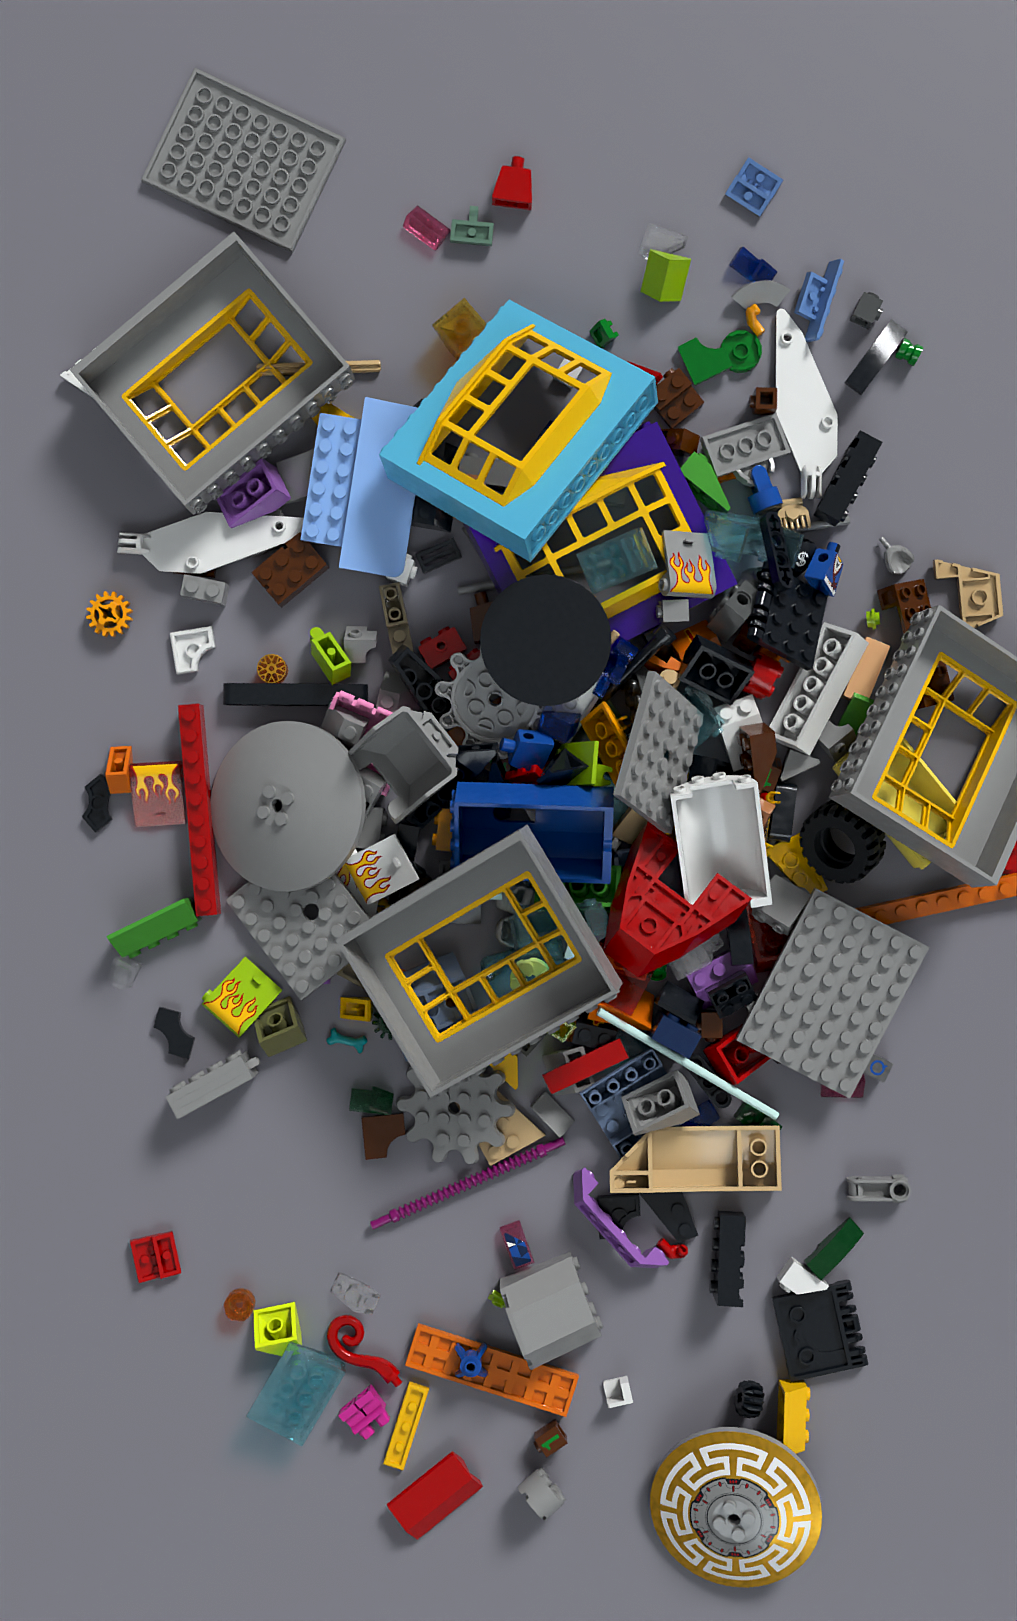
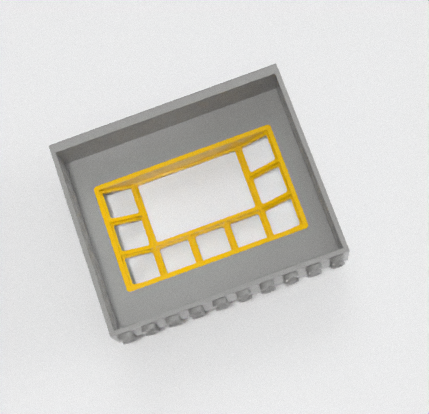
M232 232L70 369L78 381L193 515L204 511L207 503L212 499H218L226 487L236 484L240 479L239 476L245 471H251L256 466L255 463L261 458L268 457L272 452L271 449L277 444H283L288 439V435L293 431L300 430L309 417H315L321 411L320 408L323 405L333 402L337 394L342 389H348L355 379L348 363L235 232ZM251 299L265 315V318L249 336L235 318ZM271 322L285 338V342L271 359H268L255 344V341ZM230 324L265 365L192 424L159 386V382ZM292 346L304 360L305 365L286 380L278 369H274L271 364H276L288 348ZM270 370L282 385L261 402L249 387L262 376L263 373L261 372ZM153 388L167 403V406L149 416H145L131 399ZM245 392L256 407L235 423L225 412L224 408L241 393ZM170 412H174L187 429L171 439L165 440L151 423ZM216 414H220L231 428L210 445L198 430ZM193 435L205 450L186 464L172 446Z
M937 605L917 612L911 617V625L901 638L902 644L893 655V663L884 674V682L875 693L876 699L867 710V718L858 729V737L849 748V756L840 767V775L831 786L832 792L829 798L972 888L995 886L1001 878L1017 841V657L942 606ZM939 661L944 662L958 672L942 695L927 687ZM964 677L982 688V691L966 711L948 700ZM924 694L931 696L937 702L928 724L914 716ZM988 694H992L1007 704L991 727L973 717V713ZM943 707H946L986 734L951 814L908 788V783ZM910 723L923 730L922 737L914 753L900 745ZM897 752L910 760L901 782L887 774ZM883 781L897 790L895 808L877 797ZM905 795L922 805L920 824L902 813ZM930 811L947 821L945 839L928 829Z
M528 825L508 835L335 939L430 1098L436 1094L438 1097L446 1094L454 1084L457 1087L462 1085L472 1074L474 1076L480 1075L491 1063L495 1066L505 1060L504 1057L509 1053L512 1056L519 1053L527 1043L530 1045L537 1043L545 1033L553 1034L560 1029L564 1022L570 1024L579 1018L578 1015L585 1011L588 1014L594 1011L603 1000L605 1003L610 1002L617 997L616 994L620 992L619 989L622 985L621 979ZM527 878L538 894L540 901L523 909L510 887ZM504 892L533 942L462 983L452 986L424 938L499 893ZM545 907L555 922L557 929L540 937L527 915ZM562 935L573 952L574 957L557 965L544 943ZM414 943H418L430 964L406 978L394 956ZM534 948H538L549 966V970L527 981L516 964L515 959ZM505 965H509L520 986L499 998L486 976ZM434 970L444 985L446 992L426 1005H422L412 989L411 983ZM480 981L491 999V1003L469 1014L457 993ZM451 998L463 1019L442 1033H439L427 1012L444 1000Z

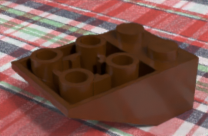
M764 722L740 726V733L737 734L738 744L742 747V754L739 755L740 764L744 766V774L742 775H751V778L758 782L759 797L777 754L775 731Z

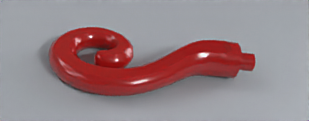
M342 1315L333 1319L328 1326L327 1340L332 1352L339 1359L355 1366L375 1370L387 1384L392 1382L395 1387H398L402 1383L398 1377L400 1371L390 1361L382 1357L352 1353L341 1345L338 1339V1331L345 1325L352 1326L356 1333L354 1337L344 1335L342 1337L343 1343L349 1347H354L361 1343L365 1331L360 1320L351 1315Z

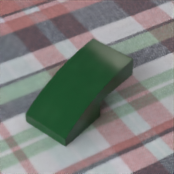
M745 1102L742 1103L734 1114V1117L746 1126H780V1130L783 1127L771 1117Z

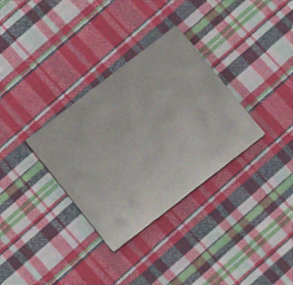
M194 68L141 181L148 186L293 253L344 147L346 138Z

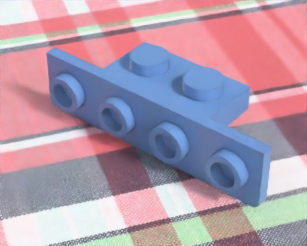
M842 259L829 261L824 278L813 272L806 273L794 313L810 321L805 336L806 342L819 340L824 332L823 327L826 317L830 313L832 298L836 293L838 279L843 271L844 260Z

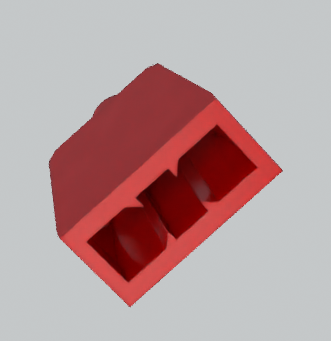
M514 156L512 157L511 166L504 165L501 167L492 194V205L532 210L531 170L523 168L524 158Z

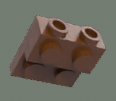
M671 368L663 375L664 380L656 384L658 403L654 410L670 429H674L704 404L703 399L694 390L691 381L680 368L675 371Z

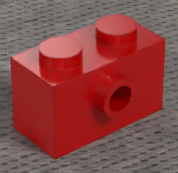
M447 626L438 631L439 635L432 639L430 636L420 642L421 646L418 649L432 670L450 661L454 653H464L467 651L455 627L450 628Z

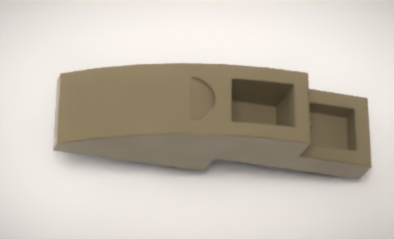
M400 582L379 586L392 654L402 644L414 652Z

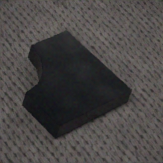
M639 1193L597 1196L598 1206L603 1212L611 1216L613 1223L620 1229H623L626 1222L630 1219L641 1216ZM599 1232V1238L605 1239Z

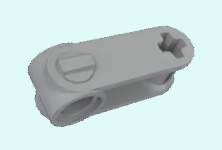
M904 1174L846 1177L848 1182V1195H846V1199L850 1201H892V1203H905L911 1193L908 1178ZM897 1184L903 1185V1190L900 1193H894V1187Z

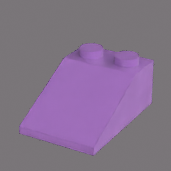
M262 458L255 463L256 466L251 471H245L239 476L240 479L236 484L226 487L223 490V494L217 499L230 528L272 513L291 499L277 468Z

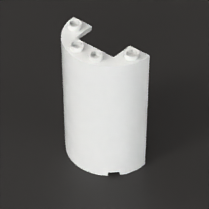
M725 772L714 773L711 777H692V781L674 787L670 797L684 899L693 905L718 873L752 898L749 903L751 908L772 905L758 782L752 779L751 775H726Z

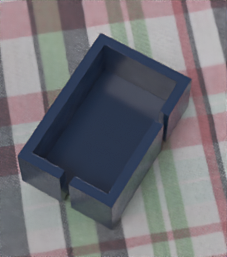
M658 1009L652 1020L651 1030L646 1032L651 1039L690 1059L702 1037L698 1033L699 1029L685 1020L679 1021L678 1016L666 1009L664 1011Z

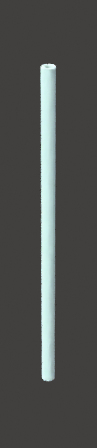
M601 1007L598 1009L597 1016L772 1119L776 1120L778 1118L779 1112L679 1053L651 1039L647 1034Z

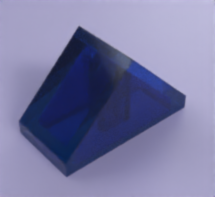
M542 711L537 731L566 743L576 734L582 715L571 712Z

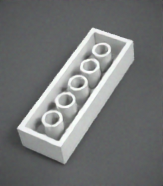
M826 622L823 623L813 669L806 671L800 667L769 726L775 731L776 742L810 756L869 644L858 633Z

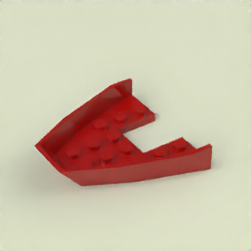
M649 821L631 845L611 904L603 948L607 955L636 977L645 975L681 958L730 926L752 900L751 897L718 873L693 905L661 882L658 878L678 854L677 842Z

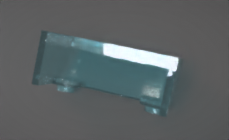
M706 510L704 522L711 551L715 552L714 556L721 559L728 558L740 563L742 554L757 556V560L760 562L767 561L759 524L760 517ZM782 526L791 568H794L804 535ZM772 538V542L777 546V542ZM776 557V561L781 563L779 558Z
M596 898L583 900V903H577V908L597 941L605 938L609 916L602 903L596 902ZM545 907L527 915L540 937L557 929L555 922ZM517 914L509 917L514 950L517 951L533 942ZM559 935L551 940L564 939V937Z

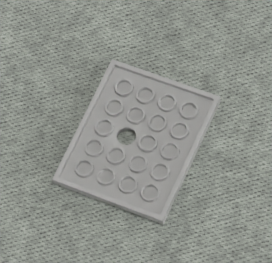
M648 671L613 795L663 833L671 834L674 819L670 794L674 787L687 782V774L693 761L692 756L694 748L698 743V734L703 724L704 714L656 671ZM667 750L669 752L668 760L667 758H664L665 752Z
M337 873L319 885L299 891L268 890L248 881L226 899V902L300 1000L305 999L349 964L335 939L370 918ZM315 904L319 908L318 917L315 920H310L305 916L304 909L306 905Z

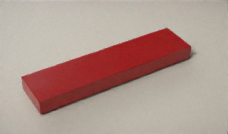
M617 1038L542 1074L551 1094H554L629 1057L620 1038Z

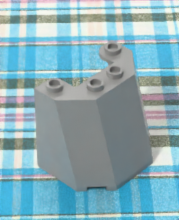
M402 706L373 726L348 751V754L353 757L359 770L372 763L398 796L387 806V812L395 824L411 814L457 776L456 755H458V746L432 713L413 711L405 706Z
M571 1251L500 1278V1292L506 1306V1313L524 1359H526L530 1370L601 1337L600 1329L603 1328L600 1316L595 1317L597 1312L593 1301L588 1302L586 1295L589 1294L585 1281H580L578 1269H581L577 1256L572 1257Z

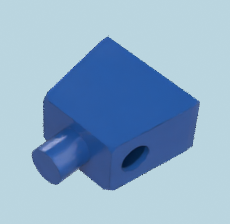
M519 729L513 740L501 739L499 750L508 752L509 764L518 769L525 768L526 771H529L531 766L535 764L543 770L554 747V741L551 732Z

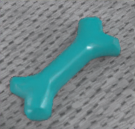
M335 1027L331 1029V1036L326 1039L329 1045L341 1043L353 1046L359 1054L363 1052V1045L368 1042L365 1036L352 1038L341 1035Z

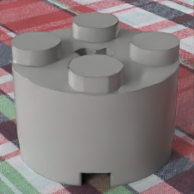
M542 1467L536 1469L517 1486L521 1494H526V1501L544 1521L554 1514L566 1500L557 1484L554 1483L552 1485L549 1475Z

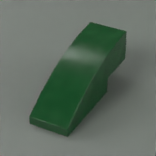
M848 1217L818 1244L819 1247L804 1262L822 1280L851 1251L863 1236V1231Z

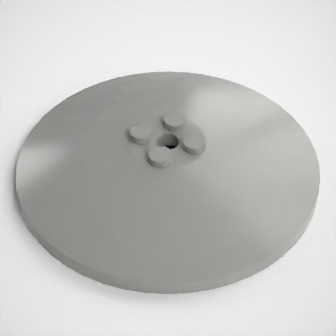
M296 721L269 723L243 736L223 759L214 780L210 801L214 836L227 862L249 882L274 891L305 890L323 883L337 873L348 861L358 844L366 812L363 780L353 757L348 754L345 746L327 731L311 724ZM278 800L282 802V809L280 811H277L275 808V803Z

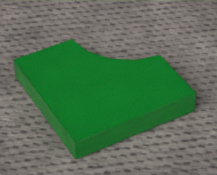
M697 338L677 347L695 386L733 367L725 347L717 349L707 348Z

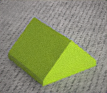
M650 249L640 292L659 302L681 301L691 258Z

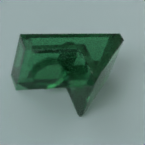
M372 1086V1090L352 1088L349 1111L391 1115L394 1093Z

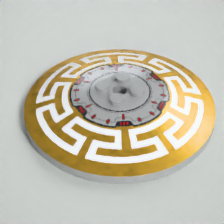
M718 1427L692 1434L677 1443L665 1455L653 1478L650 1493V1510L655 1530L661 1542L682 1566L708 1581L725 1586L746 1588L777 1582L795 1572L805 1563L819 1539L822 1526V1502L814 1477L796 1453L780 1441L761 1432L739 1427ZM736 1514L740 1519L733 1521L729 1518V1515Z

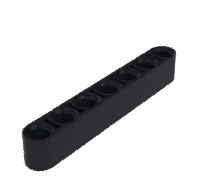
M224 683L223 705L329 706L336 692L340 693L341 690L355 696V700L360 698L368 702V685Z

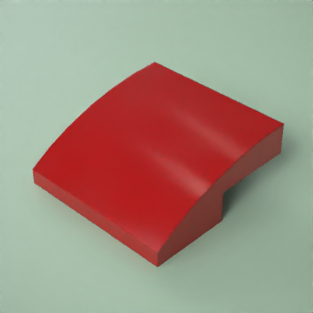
M173 1231L130 1240L139 1283L181 1273Z

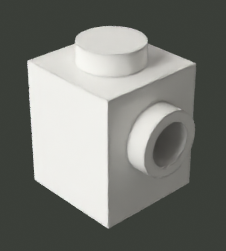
M406 554L404 571L400 576H386L387 580L394 583L400 582V585L407 587L410 578L414 579L418 568L415 567V561L412 560V556Z

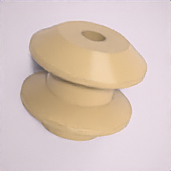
M671 669L662 671L660 676L675 689L678 688L680 680H678L679 674Z

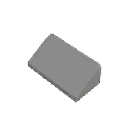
M546 1091L530 1105L531 1109L559 1138L575 1122Z

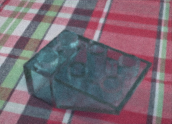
M642 527L628 531L576 554L593 595L658 568Z

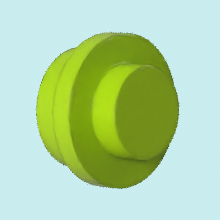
M875 608L871 609V611H866L867 627L873 628V630L877 629V625H880V613L875 612Z

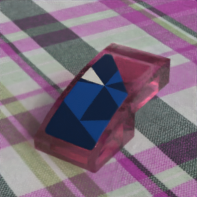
M520 1220L500 1227L514 1270L535 1263Z

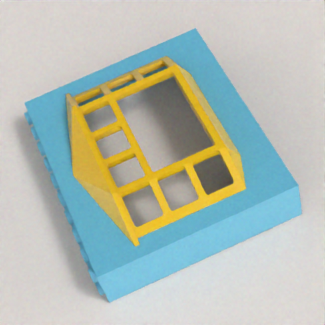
M508 300L504 306L499 308L495 317L486 324L479 336L473 339L472 344L460 355L459 360L453 367L448 369L446 375L434 386L433 391L427 398L422 400L420 406L408 417L407 422L402 428L395 432L391 441L381 449L379 456L388 479L531 562L658 403L655 376L523 306ZM528 338L545 347L532 355L520 349ZM555 352L571 362L556 369L541 360ZM515 355L526 362L515 376L509 380L499 373ZM535 366L579 391L523 460L519 461L478 438L476 434L528 371ZM581 366L598 376L586 383H582L567 374ZM493 380L505 386L491 405L478 400ZM474 406L484 413L472 428L466 431L457 426V424L467 411ZM452 431L462 437L463 440L452 463L449 465L432 454ZM470 443L489 453L476 480L458 470V466ZM496 458L516 468L503 495L484 485V481Z

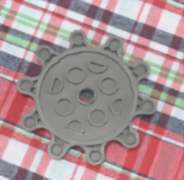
M481 645L480 656L476 660H469L462 653H454L450 658V664L457 672L456 679L452 682L440 681L435 686L436 694L447 698L451 703L450 711L444 713L440 717L439 722L445 729L456 726L463 728L466 736L462 745L481 744L483 742H498V745H500L502 738L513 740L519 729L535 730L533 724L537 718H551L556 713L555 706L527 704L504 692L492 679L484 664ZM498 694L501 696V703L493 704L490 701V696ZM498 747L497 752L500 759H506L508 752L501 751Z
M409 1067L407 1069L406 1076L414 1084L415 1091L410 1096L399 1097L396 1105L400 1111L409 1112L415 1118L414 1125L406 1132L407 1139L410 1142H418L423 1138L430 1140L433 1144L431 1156L434 1161L441 1163L446 1160L451 1150H458L463 1155L464 1161L471 1165L475 1164L479 1159L477 1148L480 1143L488 1142L494 1147H501L504 1144L505 1136L497 1129L496 1123L501 1117L513 1116L515 1106L509 1101L500 1100L497 1096L498 1087L503 1085L506 1080V1076L502 1071L495 1070L490 1074L481 1073L478 1076L472 1074L462 1085L457 1087L454 1084L446 1094L440 1097L436 1094L430 1098L413 1068ZM451 1102L459 1104V1112L455 1113L450 1109L449 1105Z

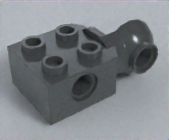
M762 567L748 568L743 571L738 584L728 593L730 598L726 595L718 605L721 609L716 607L709 616L711 621L706 627L724 642L729 640L755 609L753 605L756 592H758L759 583H765L760 578Z

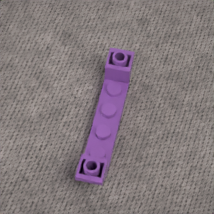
M585 1167L575 1171L573 1174L575 1206L630 1267L660 1268L668 1265L669 1261L665 1258L664 1252L656 1248V1246L646 1249L641 1254V1250L629 1241L626 1233L613 1223L611 1216L603 1212L598 1206V1202L588 1195L598 1184L593 1173Z

